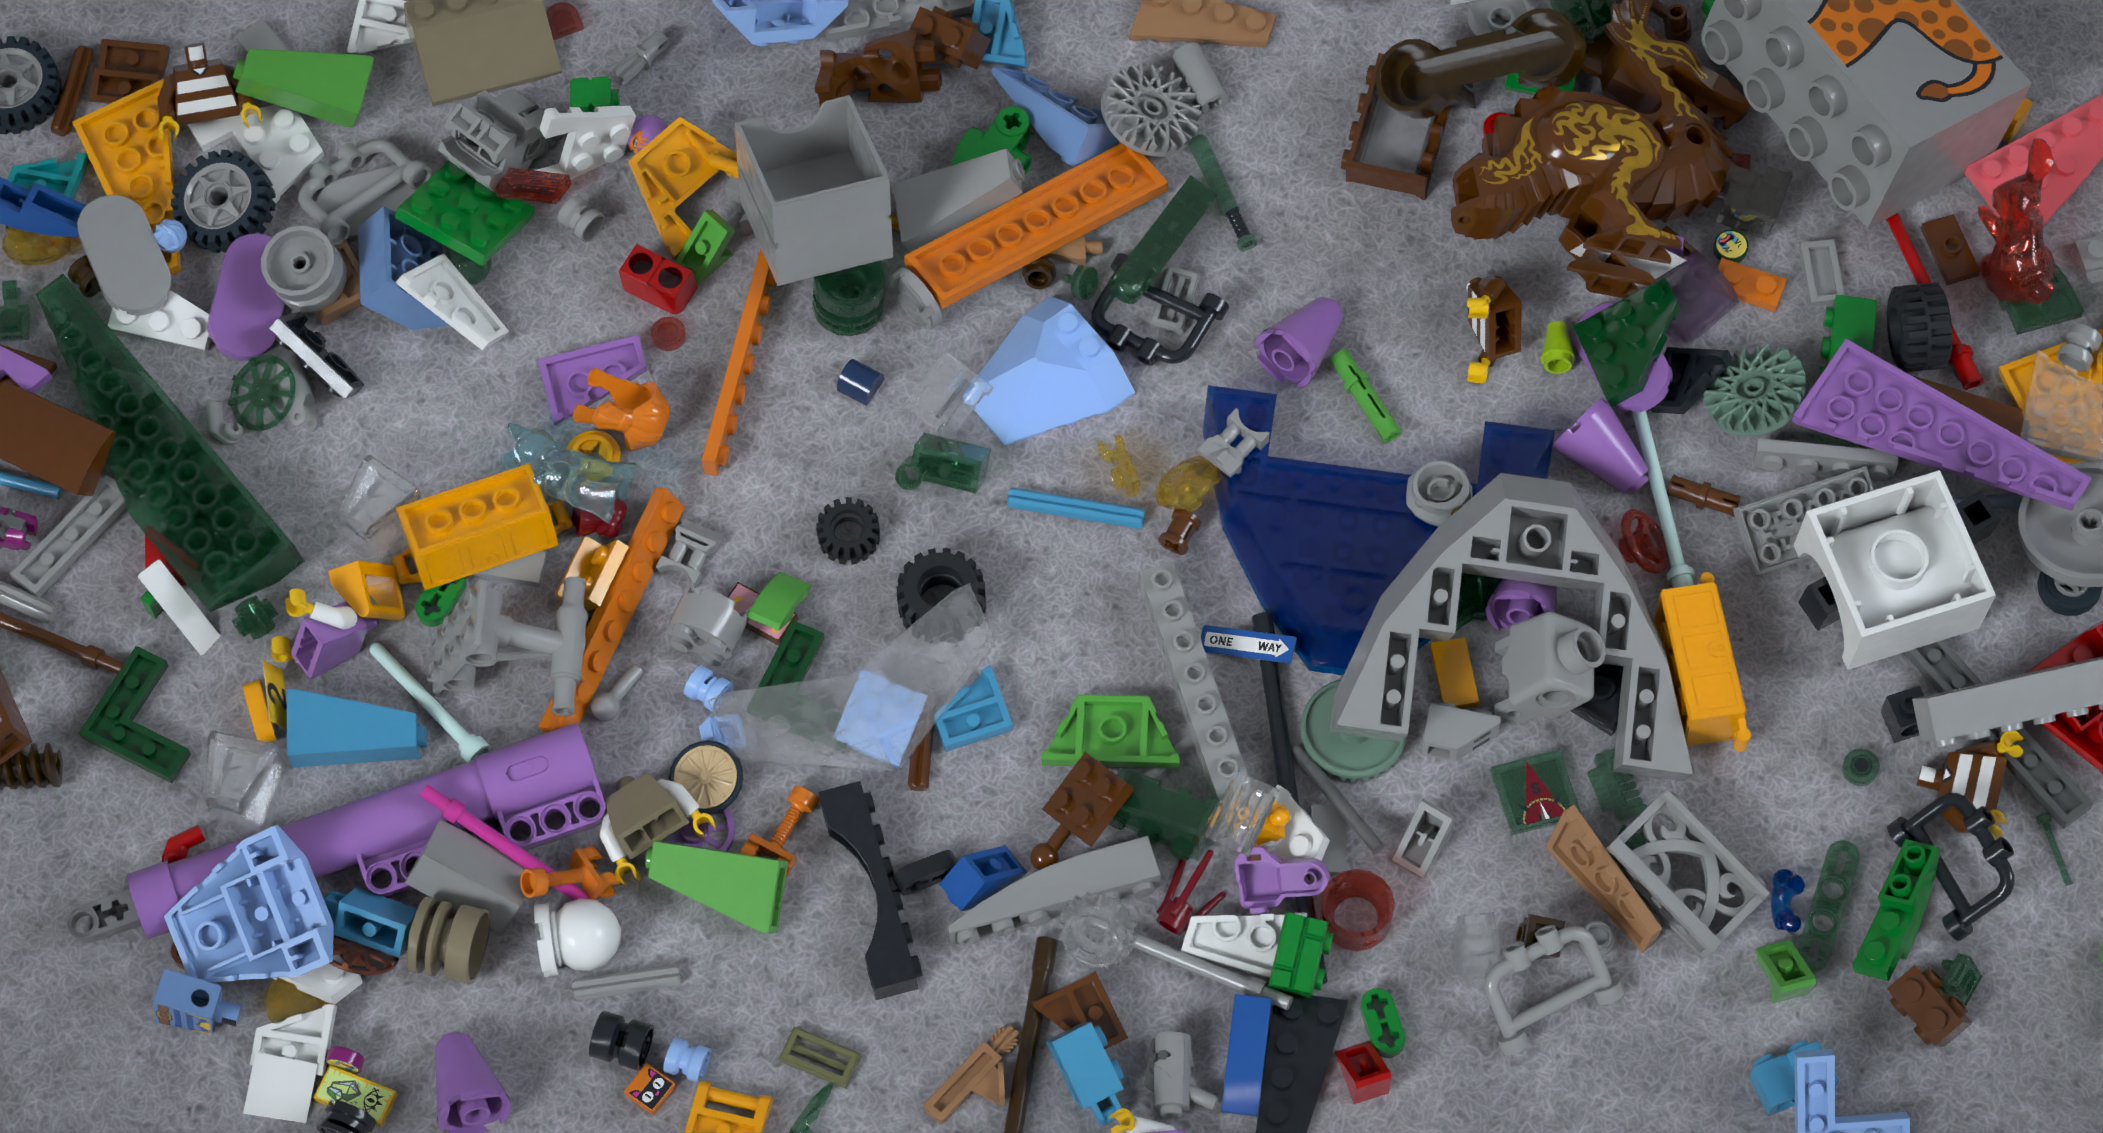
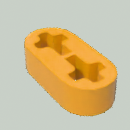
M260 679L242 684L259 745L263 746L276 742V732L273 722L269 720L268 704Z

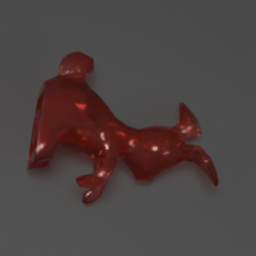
M2041 138L2033 140L2028 154L2026 173L1999 184L1993 190L1992 206L2000 215V218L1990 208L1978 206L1977 214L1995 240L1991 253L1982 257L1979 269L1988 289L2000 300L2011 302L2028 301L2031 304H2042L2053 296L2055 260L2052 252L2044 243V218L2038 207L2041 201L2043 179L2054 167V159L2049 145Z

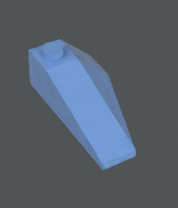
M993 66L991 71L993 76L1014 103L1027 113L1029 122L1046 144L1061 155L1063 162L1072 166H1078L1109 150L1119 141L1107 127L1101 109L1094 107L1091 111L1081 106H1075L1077 97L1070 94L1065 95L1057 91L1048 92L1050 87L1048 83L1016 67Z

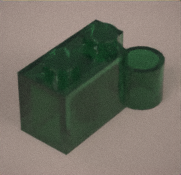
M924 432L914 445L913 455L907 457L897 468L895 480L905 490H914L923 481L976 494L984 483L991 449ZM905 467L913 468L918 473L919 478L913 479L906 474Z

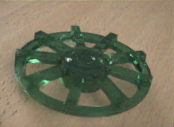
M273 355L248 359L249 362L239 371L237 376L234 375L232 378L234 382L228 405L232 409L236 422L252 431H264L276 426L285 418L294 402L296 393L294 374L284 360ZM267 362L261 378L258 365ZM277 363L284 369L270 380L274 365ZM250 370L254 379L252 384L244 380V377ZM289 377L290 391L279 390L276 384ZM240 385L248 388L249 392L247 394L238 396ZM278 397L289 398L281 413L274 404ZM250 400L245 410L240 414L238 404ZM256 407V425L247 422V419ZM264 408H269L276 418L268 424H264L263 421Z

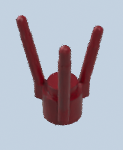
M1213 850L1206 852L1179 898L1175 897L1173 899L1186 865L1185 858L1179 860L1165 898L1156 911L1159 914L1156 919L1158 924L1175 935L1180 936L1183 930L1187 931L1192 916L1190 913L1193 908L1186 901L1214 854ZM1221 891L1193 916L1207 915L1226 897V893Z

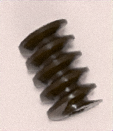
M36 743L31 744L29 754H25L23 749L0 765V790L4 789L6 783L10 789H17L20 783L25 789H31L35 782L39 788H46L49 781L53 787H60L62 784L63 768L60 750L54 753L50 743H45L43 753H39Z

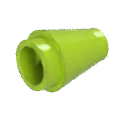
M1553 321L1547 325L1540 358L1545 370L1552 374L1568 372L1575 361L1567 324L1562 321Z

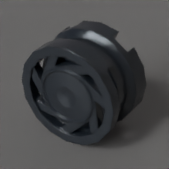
M330 1100L325 1108L327 1112L326 1117L321 1118L316 1127L320 1133H368L373 1131L377 1122L370 1114L354 1105L340 1100H336L335 1104H333L334 1101Z

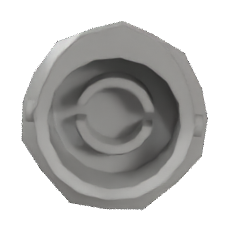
M1432 461L1422 466L1408 478L1406 491L1407 507L1422 521L1439 527L1473 497L1472 486L1466 476V471L1446 461Z

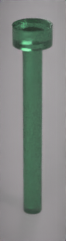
M2049 813L2040 814L2036 817L2038 825L2042 824L2065 886L2073 885L2049 824L2052 821Z

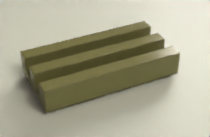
M794 1026L779 1056V1062L847 1089L851 1076H853L862 1056L856 1051ZM797 1038L847 1058L849 1063L848 1065L799 1046L795 1042ZM792 1051L843 1072V1075L840 1076L790 1055Z

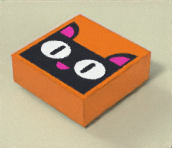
M646 1063L623 1092L626 1097L654 1116L675 1090L676 1084Z

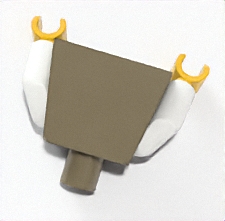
M643 774L637 779L631 776H624L617 781L616 792L605 800L607 813L603 816L600 838L611 861H616L618 865L615 871L617 880L627 886L623 876L628 870L633 871V875L638 881L641 880V872L633 864L628 863L627 855L630 859H633L652 847L653 841H661L688 824L687 817L693 820L695 834L703 840L706 838L702 831L698 829L702 823H709L716 831V825L712 816L699 812L700 806L682 784L665 779L656 781L650 774Z

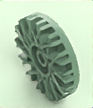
M1765 344L1762 348L1756 345L1757 353L1749 354L1746 347L1742 348L1741 354L1737 351L1733 353L1735 361L1730 363L1703 393V401L1708 414L1718 428L1733 435L1758 436L1775 431L1792 420L1794 413L1808 394L1809 383L1801 361L1797 359L1795 354L1791 357L1787 348L1782 350L1780 346H1777L1774 353L1769 345Z
M1342 679L1323 686L1309 699L1301 718V744L1304 745L1308 755L1324 772H1328L1329 778L1332 779L1333 774L1339 776L1341 782H1345L1347 778L1350 780V783H1355L1356 779L1364 778V782H1368L1369 777H1372L1373 780L1378 779L1379 774L1383 771L1387 774L1390 771V767H1395L1399 756L1402 757L1407 736L1401 742L1330 732L1333 697Z

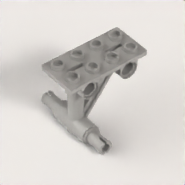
M580 577L565 578L563 581L562 606L556 611L555 628L552 630L515 622L512 617L501 615L502 593L487 588L488 581L479 579L472 589L467 590L464 599L456 603L451 615L444 618L442 626L433 632L431 649L435 650L434 661L430 663L427 674V681L432 682L431 694L439 695L442 690L458 693L472 691L475 683L476 666L489 667L496 664L497 661L552 658L550 679L554 684V695L551 712L559 716L573 715L575 712L576 686L582 681V661L586 644L585 629L588 613L583 608L586 580Z

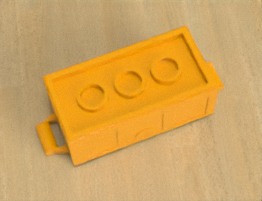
M528 463L396 507L408 549L400 555L394 556L391 559V563L395 565L396 576L400 584L422 582L423 588L426 591L559 545L556 536L563 530L569 529L572 526V520L563 501L546 503L532 466ZM551 510L553 511L556 521L558 523L557 526L553 525V521L550 514ZM411 557L418 572L412 575L406 563V559Z
M1704 572L1701 574L1697 585L1662 589L1653 619L1663 638L1687 746L1734 740V749L1738 752H1744L1751 738V732L1746 726V707L1717 584L1714 582L1712 573Z

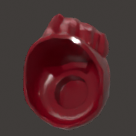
M577 481L570 487V496L573 503L571 520L576 529V536L582 537L596 532L607 538L618 537L621 532L622 522L628 512L624 501L610 499L594 483L588 481Z

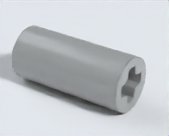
M1191 42L1178 48L1172 58L1187 86L1191 87V93H1196L1195 100L1197 104H1200L1201 111L1207 114L1223 107L1228 102V95L1200 45L1196 42Z

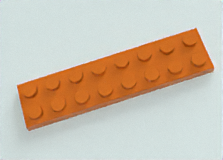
M1120 143L904 255L905 265L924 283L934 299L944 309L1167 192L1168 181L1143 154Z

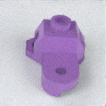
M1263 845L1245 846L1234 861L1241 906L1245 909L1250 908L1251 914H1267L1269 907H1277L1285 897L1318 895L1326 888L1330 879L1328 867L1317 858L1282 859L1273 851L1269 852ZM1306 874H1312L1315 880H1309Z

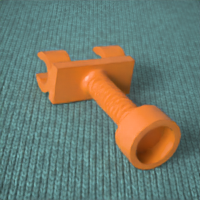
M797 785L794 786L787 798L791 803V808H789L782 823L778 826L771 841L768 842L751 833L748 841L740 851L741 854L759 856L762 851L775 859L788 861L786 878L795 865L796 860L795 855L785 851L782 847L802 814L805 812L812 813L819 802V798L815 794Z
M595 846L575 849L568 863L569 870L546 873L543 868L535 867L524 869L520 876L521 890L528 898L545 895L548 887L580 883L592 900L597 899L598 896L608 898L616 893L611 885H619L620 883L612 872L598 875L595 869L599 866L593 859H603Z

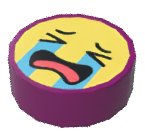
M333 1046L329 1048L325 1062L328 1065L356 1074L361 1072L364 1057L352 1049Z

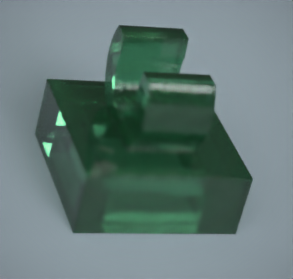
M1958 953L1954 961L1949 959L1942 961L1943 968L1948 972L1945 977H1941L1944 982L1941 986L1950 997L1955 995L1964 1006H1967L1983 976L1971 956Z

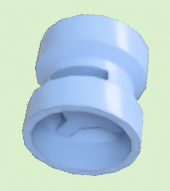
M700 665L689 677L684 688V695L694 701H702L706 709L717 713L730 697L733 683L723 677H715L711 669Z
M675 1037L667 1051L663 1070L672 1075L682 1071V1074L686 1075L688 1080L699 1083L703 1079L709 1065L712 1050L702 1045L697 1047L691 1046L690 1048L687 1040Z

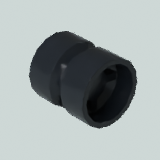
M602 1011L592 1032L589 1056L607 1062L617 1058L619 1065L640 1071L645 1064L652 1044L654 1026L635 1019L626 1023L624 1016ZM628 1035L625 1046L623 1048L621 1046L624 1040V1036Z

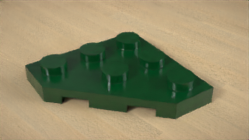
M1666 277L1573 326L1605 398L1611 407L1643 391L1648 381L1646 374L1652 361L1657 362L1667 340L1665 334L1672 320L1677 319L1681 311L1678 300Z

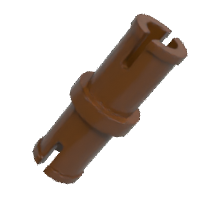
M1673 474L1671 478L1672 484L1669 483L1667 490L1668 496L1694 503L1696 508L1701 510L1707 507L1728 514L1731 517L1735 516L1733 508L1739 506L1740 495H1734L1713 488L1709 482L1704 481L1703 484Z

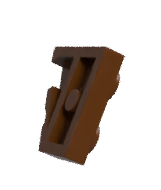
M1096 971L1032 1002L1037 1011L1041 1012L1064 1031L1084 1021L1091 1022L1093 1027L1099 1025L1108 1042L1104 1049L1128 1039Z

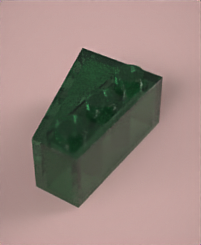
M1121 768L1117 776L1135 790L1109 825L1119 830H1123L1125 827L1137 832L1139 838L1148 836L1151 845H1156L1157 842L1165 845L1179 859L1189 860V858L1199 861L1218 826L1219 799L1209 796L1207 801L1203 802L1189 797L1191 793L1189 789L1179 787L1177 792H1173L1160 787L1161 781Z

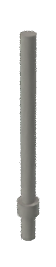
M1092 916L1089 921L1088 929L1244 992L1245 995L1272 998L1271 1004L1288 1010L1291 1006L1293 996L1268 987V983L1256 977L1248 979L1096 916Z

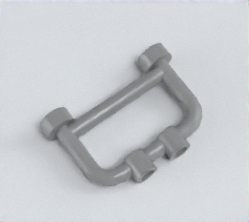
M370 140L358 148L351 143H347L338 151L337 156L340 160L331 166L323 161L313 165L310 170L312 178L299 191L298 202L302 209L321 226L319 231L329 238L333 246L342 244L350 234V227L344 220L402 181H405L412 189L417 190L433 175V172L423 161H412L395 144L388 140ZM374 153L386 154L399 166V168L329 215L312 200V195L315 192L338 180V177L349 169L352 171L359 170L364 165L366 158Z
M1547 925L1535 932L1538 942L1525 948L1524 943L1519 941L1511 943L1503 949L1505 959L1499 961L1490 969L1484 986L1486 996L1502 1032L1497 1037V1041L1504 1055L1518 1053L1529 1046L1530 1041L1525 1032V1027L1592 992L1597 1003L1600 1005L1613 1003L1625 995L1620 979L1610 976L1598 944L1590 931L1578 926H1569L1557 931L1555 925ZM1570 941L1580 942L1594 975L1511 1017L1500 991L1501 979L1510 972H1518L1528 968L1532 961L1543 955L1559 952L1563 945Z

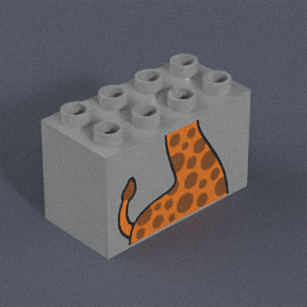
M1715 0L1699 35L1702 38V45L1708 57L1716 64H1725L1743 85L1744 94L1749 104L1756 111L1766 112L1785 133L1787 145L1793 155L1801 161H1809L1828 183L1829 192L1834 202L1844 210H1852L1867 229L1966 177L1964 172L1968 165L1995 152L2032 85L2031 81L1957 0Z

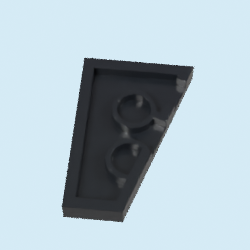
M301 311L277 318L269 328L276 334V341L285 349L293 350L301 358V364L308 371L314 374L318 373L326 381L325 385L331 393L346 399L356 395L362 389L364 383L345 361L333 352L328 353L324 348L327 340L321 333H314L304 325L308 318Z

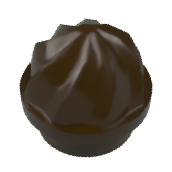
M1048 256L1041 257L1022 268V275L1029 287L1045 289L1054 281L1056 267L1049 260Z

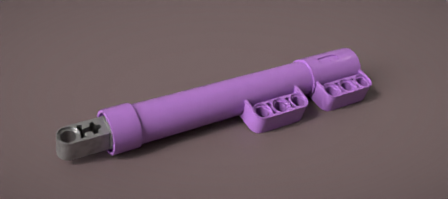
M578 722L476 756L474 757L475 761L279 827L306 855L315 879L359 864L369 891L373 894L390 898L415 889L405 883L409 875L407 873L408 866L411 862L418 859L440 818L459 829L466 828L457 821L452 823L441 816L443 813L441 810L419 796L427 784L449 799L456 798L466 805L465 810L481 821L495 818L496 821L499 820L504 836L525 851L595 828L602 824L603 816L607 812L605 800L593 768L594 764L586 740L583 738ZM586 802H595L599 805L600 811L597 816L586 818L580 813L581 806ZM554 813L561 814L566 819L563 827L557 830L550 829L545 824L548 816ZM518 825H525L531 829V834L527 840L519 842L511 837L512 830ZM244 839L170 864L168 861L127 874L128 890L72 909L66 918L68 932L79 942L92 943L142 926L148 939L170 932L164 915L193 887L199 885L212 873L211 870L236 850L235 847ZM380 872H387L392 875L391 884L385 889H378L373 886V878ZM118 905L129 909L123 913L124 919L120 921L115 916H111L117 912L116 906ZM83 916H91L94 921L92 929L87 933H78L76 931L77 921Z

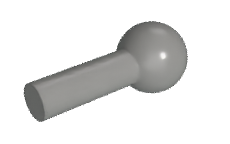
M633 664L609 693H601L593 699L591 710L597 719L610 721L618 715L620 700L643 675L642 669Z

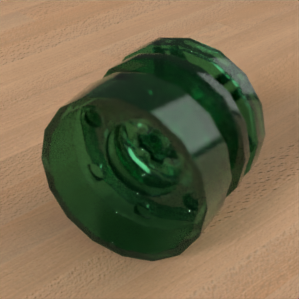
M882 261L814 277L812 309L816 320L826 330L836 335L855 336L864 334L877 325L883 314L886 272Z

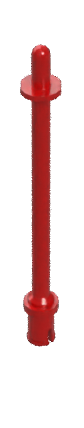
M1896 213L1887 218L1886 221L1916 283H1932L1899 214ZM1952 325V351L1948 364L1953 365L1963 389L1968 390L1978 387L1984 382V379L1981 377L1972 358L1974 352L1970 345L1961 343Z

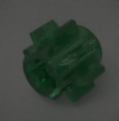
M255 595L242 601L234 608L238 617L234 618L232 623L243 637L250 634L253 640L259 639L271 632L276 626L272 618L276 617L278 613L267 598L260 601Z

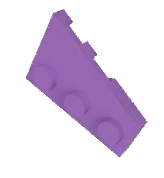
M639 335L538 359L554 426L573 416L572 411L578 404L588 407L610 394L609 391L601 387H592L587 383V376L594 367L628 381L647 371Z

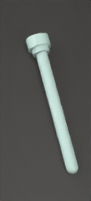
M373 643L370 646L371 655L459 744L460 756L467 763L475 761L474 757L479 754L491 752L492 747L482 736L469 734L382 644Z

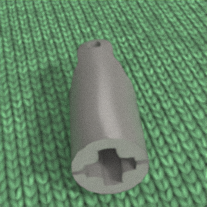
M297 354L281 356L273 362L272 367L283 405L293 425L299 426L305 421L307 426L309 422H313L312 427L307 426L308 432H314L318 427V419L306 368L301 364V358Z

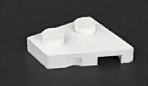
M359 0L347 54L360 55L410 43L411 40L405 26L404 3L408 1Z
M1277 785L1272 797L1276 799L1280 806H1286L1291 818L1285 825L1284 838L1279 839L1277 842L1271 840L1261 845L1269 852L1273 851L1282 859L1317 858L1322 861L1330 840L1312 822V818L1295 802L1289 791Z
M328 1004L322 1006V1008L304 1014L300 1013L288 1017L286 1020L256 1028L250 1065H253L255 1052L316 1063L318 1065L316 1075L324 1076L327 1067L325 1059L331 1045L337 1006Z

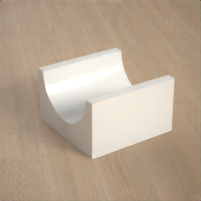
M1940 470L1806 512L1794 543L1798 557L1812 556L1822 569L1831 587L1842 623L1844 637L1842 659L1847 670L1979 629L1996 597Z

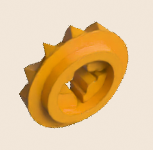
M591 430L580 433L570 441L566 448V465L570 474L573 473L580 481L590 480L596 484L599 479H609L611 473L615 469H619L620 447L617 441L605 432ZM599 448V457L602 460H595L588 467V460L585 455H592Z

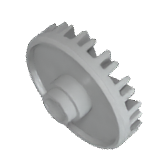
M1139 63L1137 67L1132 64L1127 72L1124 67L1119 72H1116L1103 92L1101 112L1107 127L1122 144L1138 153L1156 157L1179 153L1189 145L1201 123L1198 122L1202 111L1199 110L1200 104L1193 105L1196 93L1190 92V86L1183 91L1179 87L1183 78L1174 79V72H1171L1168 78L1160 75L1163 66H1160L1156 71L1155 66L1152 64L1145 71L1143 70V63Z

